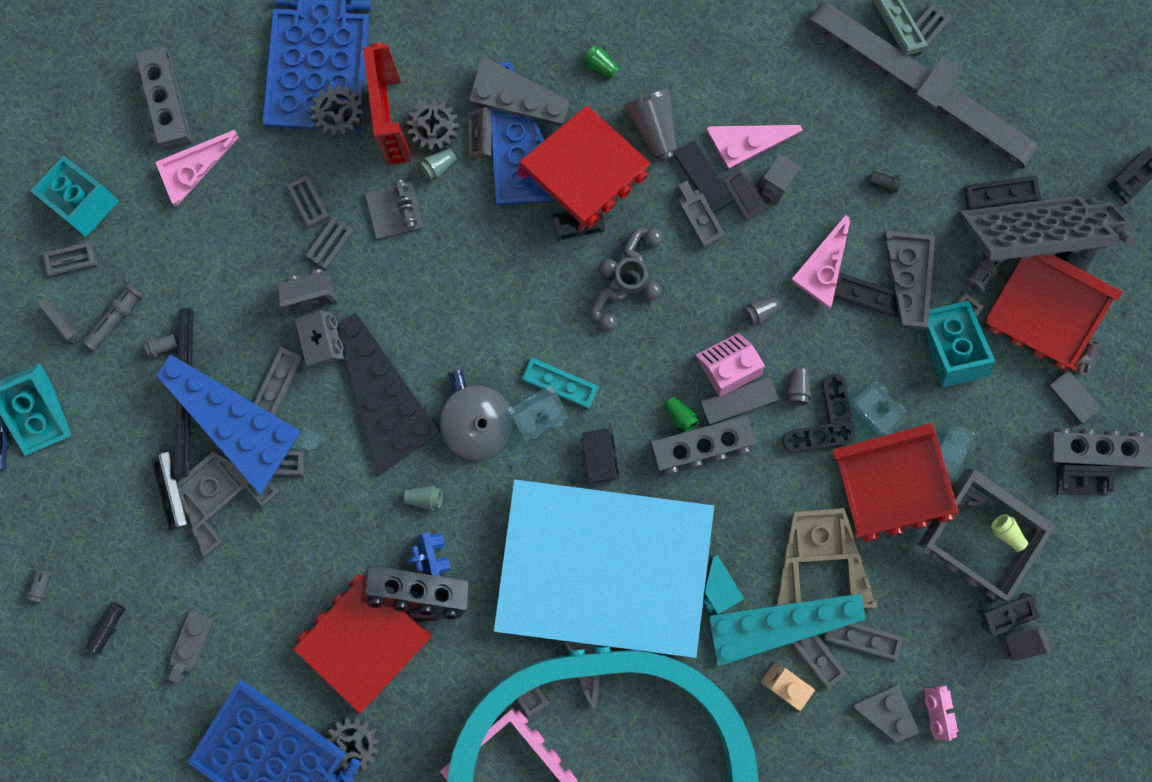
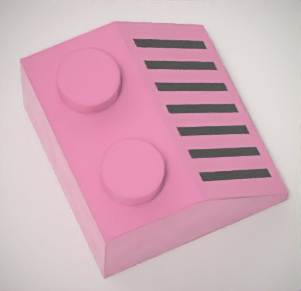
M739 333L695 355L719 397L762 376L765 368L753 345Z

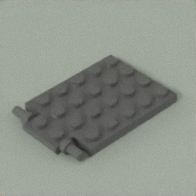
M1081 196L960 211L961 222L990 261L1002 262L1006 259L1017 257L1027 259L1034 255L1042 254L1051 256L1058 252H1080L1082 249L1090 248L1105 249L1108 246L1118 245V240L1131 246L1136 241L1135 237L1131 234L1133 230L1131 222L1112 203L1098 201L1095 197L1088 198L1087 203Z

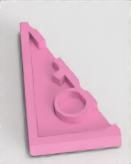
M800 125L710 126L706 129L728 170L803 131Z
M235 130L155 162L174 206L179 205L238 140L239 137Z
M847 215L844 216L792 278L794 284L828 309L832 307L848 234L850 218Z

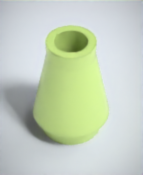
M1003 514L993 521L991 528L995 536L1013 547L1017 552L1027 547L1028 541L1023 536L1013 517Z

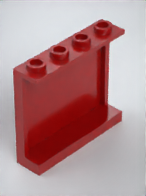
M373 43L369 47H363L374 136L387 165L411 162V154L399 122L391 123L386 87L388 84L401 83V79L389 45Z
M587 105L524 157L519 163L517 174L523 180L530 176L580 223L578 231L581 232L586 227H593L599 220L598 216L603 212L606 214L610 212L616 204L615 201L619 198L624 199L631 192L633 185L636 183L640 185L647 178L650 162Z
M1042 254L1034 255L1027 259L1020 258L983 322L989 325L987 330L999 336L1002 332L1011 336L1009 341L1021 348L1024 344L1033 348L1032 354L1042 359H1045L1046 356L1054 359L1053 365L1067 371L1069 367L1076 371L1078 367L1074 365L1113 300L1118 301L1123 291L1054 255Z
M932 423L833 450L834 458L839 464L855 524L856 538H863L864 542L879 539L878 534L888 532L889 536L897 535L904 532L903 528L913 526L914 530L928 527V522L938 520L939 523H945L954 520L953 515L959 514L935 426Z
M358 574L349 583L351 587L345 595L341 592L332 601L331 604L334 607L328 613L323 611L315 619L314 623L316 626L310 632L308 630L304 631L296 640L299 644L294 648L359 713L365 710L433 636L427 628L423 629L407 612L394 611L392 607L385 606L372 608L367 603H360L364 574L363 576Z

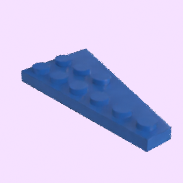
M498 62L501 66L515 72L511 62ZM491 109L496 206L557 202L530 176L523 180L517 174L520 161L544 142L537 122L534 119Z
M170 354L158 372L157 377L261 496L301 431Z

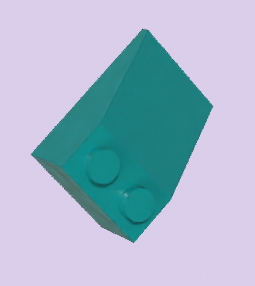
M62 156L30 190L85 237L96 228L101 220L119 202L105 187L65 156Z
M965 301L929 309L928 328L925 332L933 366L941 386L946 387L990 377L996 361L970 302Z
M40 363L0 380V415L25 456L71 436L52 383Z

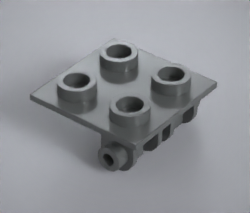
M397 180L394 182L395 186L365 193L376 239L424 228L412 181L404 183V180Z

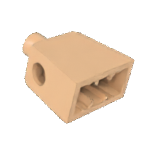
M776 662L772 664L760 682L798 711L802 710L815 691L811 686Z

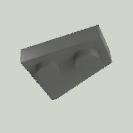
M896 684L852 704L854 709L896 743L919 733L904 697Z

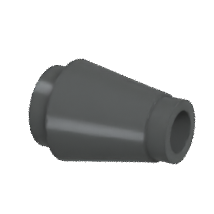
M775 296L748 303L747 307L743 308V315L750 326H759L777 311L781 310V304Z
M805 368L793 369L786 395L789 398L788 403L791 405L805 406L808 405L811 399L808 370Z

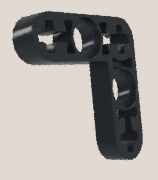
M830 374L822 382L829 424L787 432L783 438V446L787 451L797 453L840 446L850 443L854 439L855 428L845 379L841 375ZM831 379L840 383V386L836 388L837 396L842 394L843 398L830 400L829 396H834L833 388H828ZM839 402L844 406L845 412L842 416H836L832 412V405ZM841 427L845 431H849V435L845 437L846 440H843L842 436L832 438L834 443H830L831 435L828 428H832L831 433L840 431ZM814 431L824 433L825 441L823 444L814 443L812 440ZM803 432H807V441L810 447H806V442H801L797 444V448H794L793 444L788 443V440L792 438V435H795L797 439L804 438Z

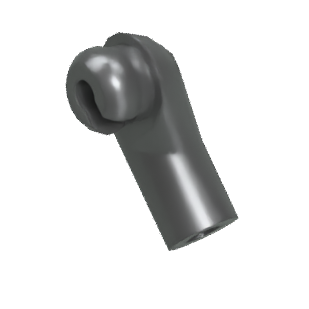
M1089 340L1085 352L1074 365L1078 367L1075 372L1082 376L1090 373L1101 345L1099 341Z

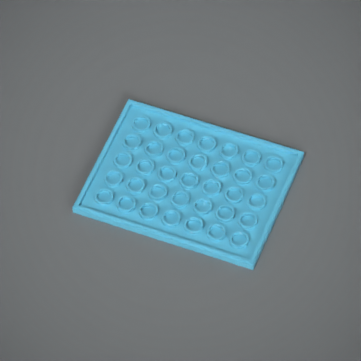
M514 479L494 632L696 658L714 505Z

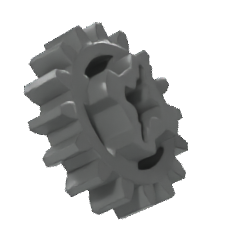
M337 84L336 90H333L328 85V92L325 93L320 89L321 97H313L316 106H310L311 112L314 113L310 117L313 122H317L315 126L318 131L323 129L325 136L332 132L334 139H337L338 133H342L343 137L346 138L347 131L356 132L353 127L354 125H362L358 117H364L363 110H360L364 106L362 101H358L359 96L356 92L351 94L350 87H346L343 91L340 84ZM336 109H339V114H335ZM332 122V123L336 124L337 126L329 125V124H327V123Z
M436 99L432 100V104H428L426 100H423V107L416 104L417 112H409V116L412 119L407 121V126L412 128L408 130L409 137H414L412 139L414 145L420 143V148L423 151L428 146L431 153L434 152L435 147H438L442 152L444 144L451 147L450 139L458 138L457 133L454 132L460 130L459 124L455 123L459 121L458 115L453 114L454 109L452 106L446 109L445 101L438 105ZM439 113L445 115L448 120H446V118H441L439 116ZM435 118L437 124L434 126L432 133L429 126H432V122H434ZM418 131L426 133L428 138L426 139L421 136Z
M347 717L345 724L340 720L336 722L338 729H329L328 732L332 737L325 739L335 746L336 743L339 744L340 749L347 753L337 769L342 766L345 771L350 763L348 759L351 757L361 758L360 766L364 770L369 768L367 761L371 763L376 761L373 753H379L380 748L375 747V744L380 742L381 739L374 738L373 734H375L377 729L370 730L368 728L370 721L361 724V717H357L354 722H352L350 717ZM349 728L357 729L353 734L343 732V730ZM365 735L369 742V750L364 744ZM355 740L357 742L355 744L357 749L350 751L348 749L350 745L348 742Z

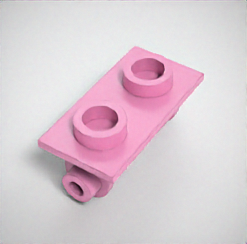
M946 685L936 688H925V704L928 708L931 722L930 729L934 740L950 741L952 738L957 737L956 732H958L954 713L946 714L947 709L953 708L950 690H947Z

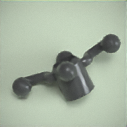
M636 228L624 247V254L626 256L624 260L618 265L612 259H606L601 262L599 266L601 275L606 278L614 277L610 287L600 291L590 311L592 319L598 322L601 330L610 332L617 326V319L613 314L600 313L608 297L621 301L627 295H635L641 291L647 300H656L661 296L662 290L658 283H646L648 276L647 267L644 264L642 255L634 251L641 237L644 238L645 244L650 247L660 245L663 237L658 229ZM633 270L639 274L641 281L636 285H628L620 277L623 272Z

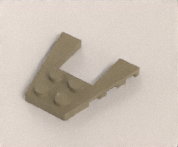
M844 508L792 512L776 605L801 602L798 562L846 559L849 595L861 593L864 608L877 607Z

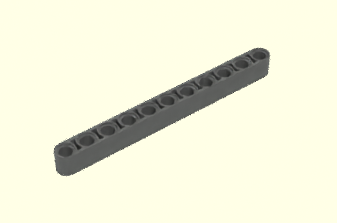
M821 2L807 21L810 29H816V33L831 43L835 42L837 47L850 56H856V60L871 70L875 69L874 72L890 83L894 82L896 87L911 97L916 95L931 74V71L907 55L904 56L901 51L827 2ZM951 86L934 110L936 114L949 123H955V127L970 137L974 136L977 142L989 150H995L994 153L1008 163H1014V167L1018 169H1025L1038 150V145L1033 140L953 86ZM914 97L915 100H917L918 102H920L921 104H923L924 106H926L927 108H929L930 110H932V108H930L929 106H927L926 104H924L922 101H920L919 99H917L916 97Z

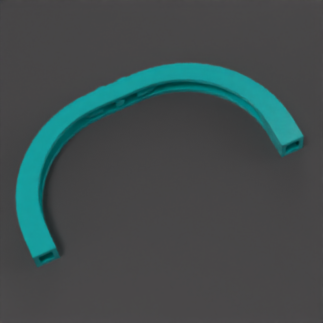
M610 646L596 647L593 653H585V649L570 650V655L547 658L531 663L498 682L480 699L466 718L452 750L447 782H473L477 755L489 728L507 706L529 690L555 680L635 672L664 678L690 693L709 714L720 735L725 753L728 782H759L754 749L743 720L733 704L712 681L686 664L664 655L639 650L610 651Z

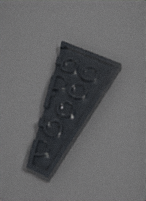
M354 313L338 324L336 329L338 337L343 344L344 358L378 475H381L438 435L440 431L357 313Z

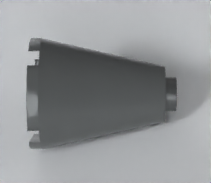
M661 90L625 104V112L653 157L659 156L660 160L673 156V150H676L677 146L669 90Z

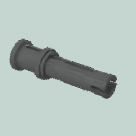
M988 257L985 261L978 262L976 265L977 269L972 276L965 279V285L975 293L983 294L986 284L991 278L996 277L997 268L1002 262L990 261Z
M127 282L124 291L117 299L114 298L111 301L112 307L82 342L90 349L96 351L124 315H130L132 307L140 298L143 299L145 297L141 291Z

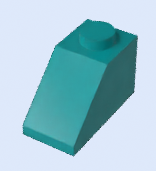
M714 555L710 559L705 580V598H703V603L708 611L714 610L715 614L722 613L744 599L718 555Z

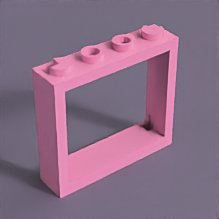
M511 708L489 728L481 744L482 746L508 722H511L560 782L578 781L569 769L564 771L559 765L562 760L553 749L548 751L542 743L545 740L536 729L534 731L529 729L526 725L528 719L519 709L515 712ZM449 763L440 771L446 780L448 778Z

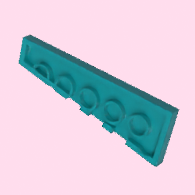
M858 593L710 615L717 666L866 620L862 595Z

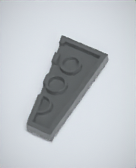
M484 56L481 57L469 100L470 104L558 126L565 124L570 101Z
M885 231L901 328L927 330L935 235Z

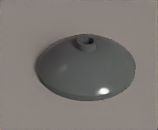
M468 386L456 391L446 401L440 415V431L444 442L455 454L470 460H483L499 453L508 443L513 430V415L508 402L497 391L485 386ZM479 419H483L485 422L482 428H479L477 425Z

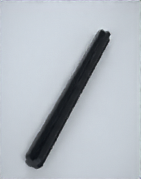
M181 308L179 311L178 359L192 367L194 311L191 308ZM176 399L174 476L186 478L189 475L191 415Z

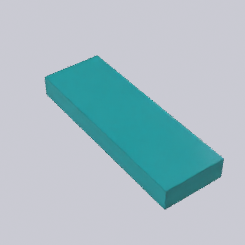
M532 357L521 379L526 383L587 409L590 408L599 388L595 384Z

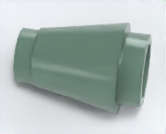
M448 148L423 158V162L419 164V167L424 176L430 181L433 178L437 179L457 159L453 151Z
M429 486L405 490L404 502L406 505L433 511L435 508H441L443 499L441 488Z

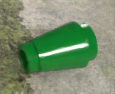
M593 45L583 59L587 67L610 79L619 69L601 47L598 48Z
M675 396L664 404L678 431L681 430L683 433L689 432L698 424L697 414Z

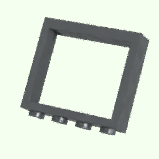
M964 469L952 488L957 506L969 487H974L1033 528L1026 539L1028 541L1027 547L1018 552L999 585L995 587L934 545L947 522L939 523L938 520L932 521L917 545L925 549L923 553L935 561L938 558L944 562L943 567L949 572L963 575L965 583L976 589L977 587L985 591L984 595L994 602H997V600L1009 602L1055 528V525L975 469Z

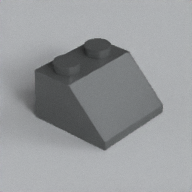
M313 270L308 273V276L300 278L299 276H290L285 279V282L279 283V302L281 308L291 316L338 303L331 275L327 270Z

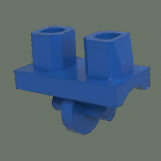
M430 532L416 536L419 547H411L413 557L406 559L407 564L415 563L417 572L425 570V574L440 576V574L451 569L447 557L439 559L435 557L434 550L445 547L442 534L430 535Z

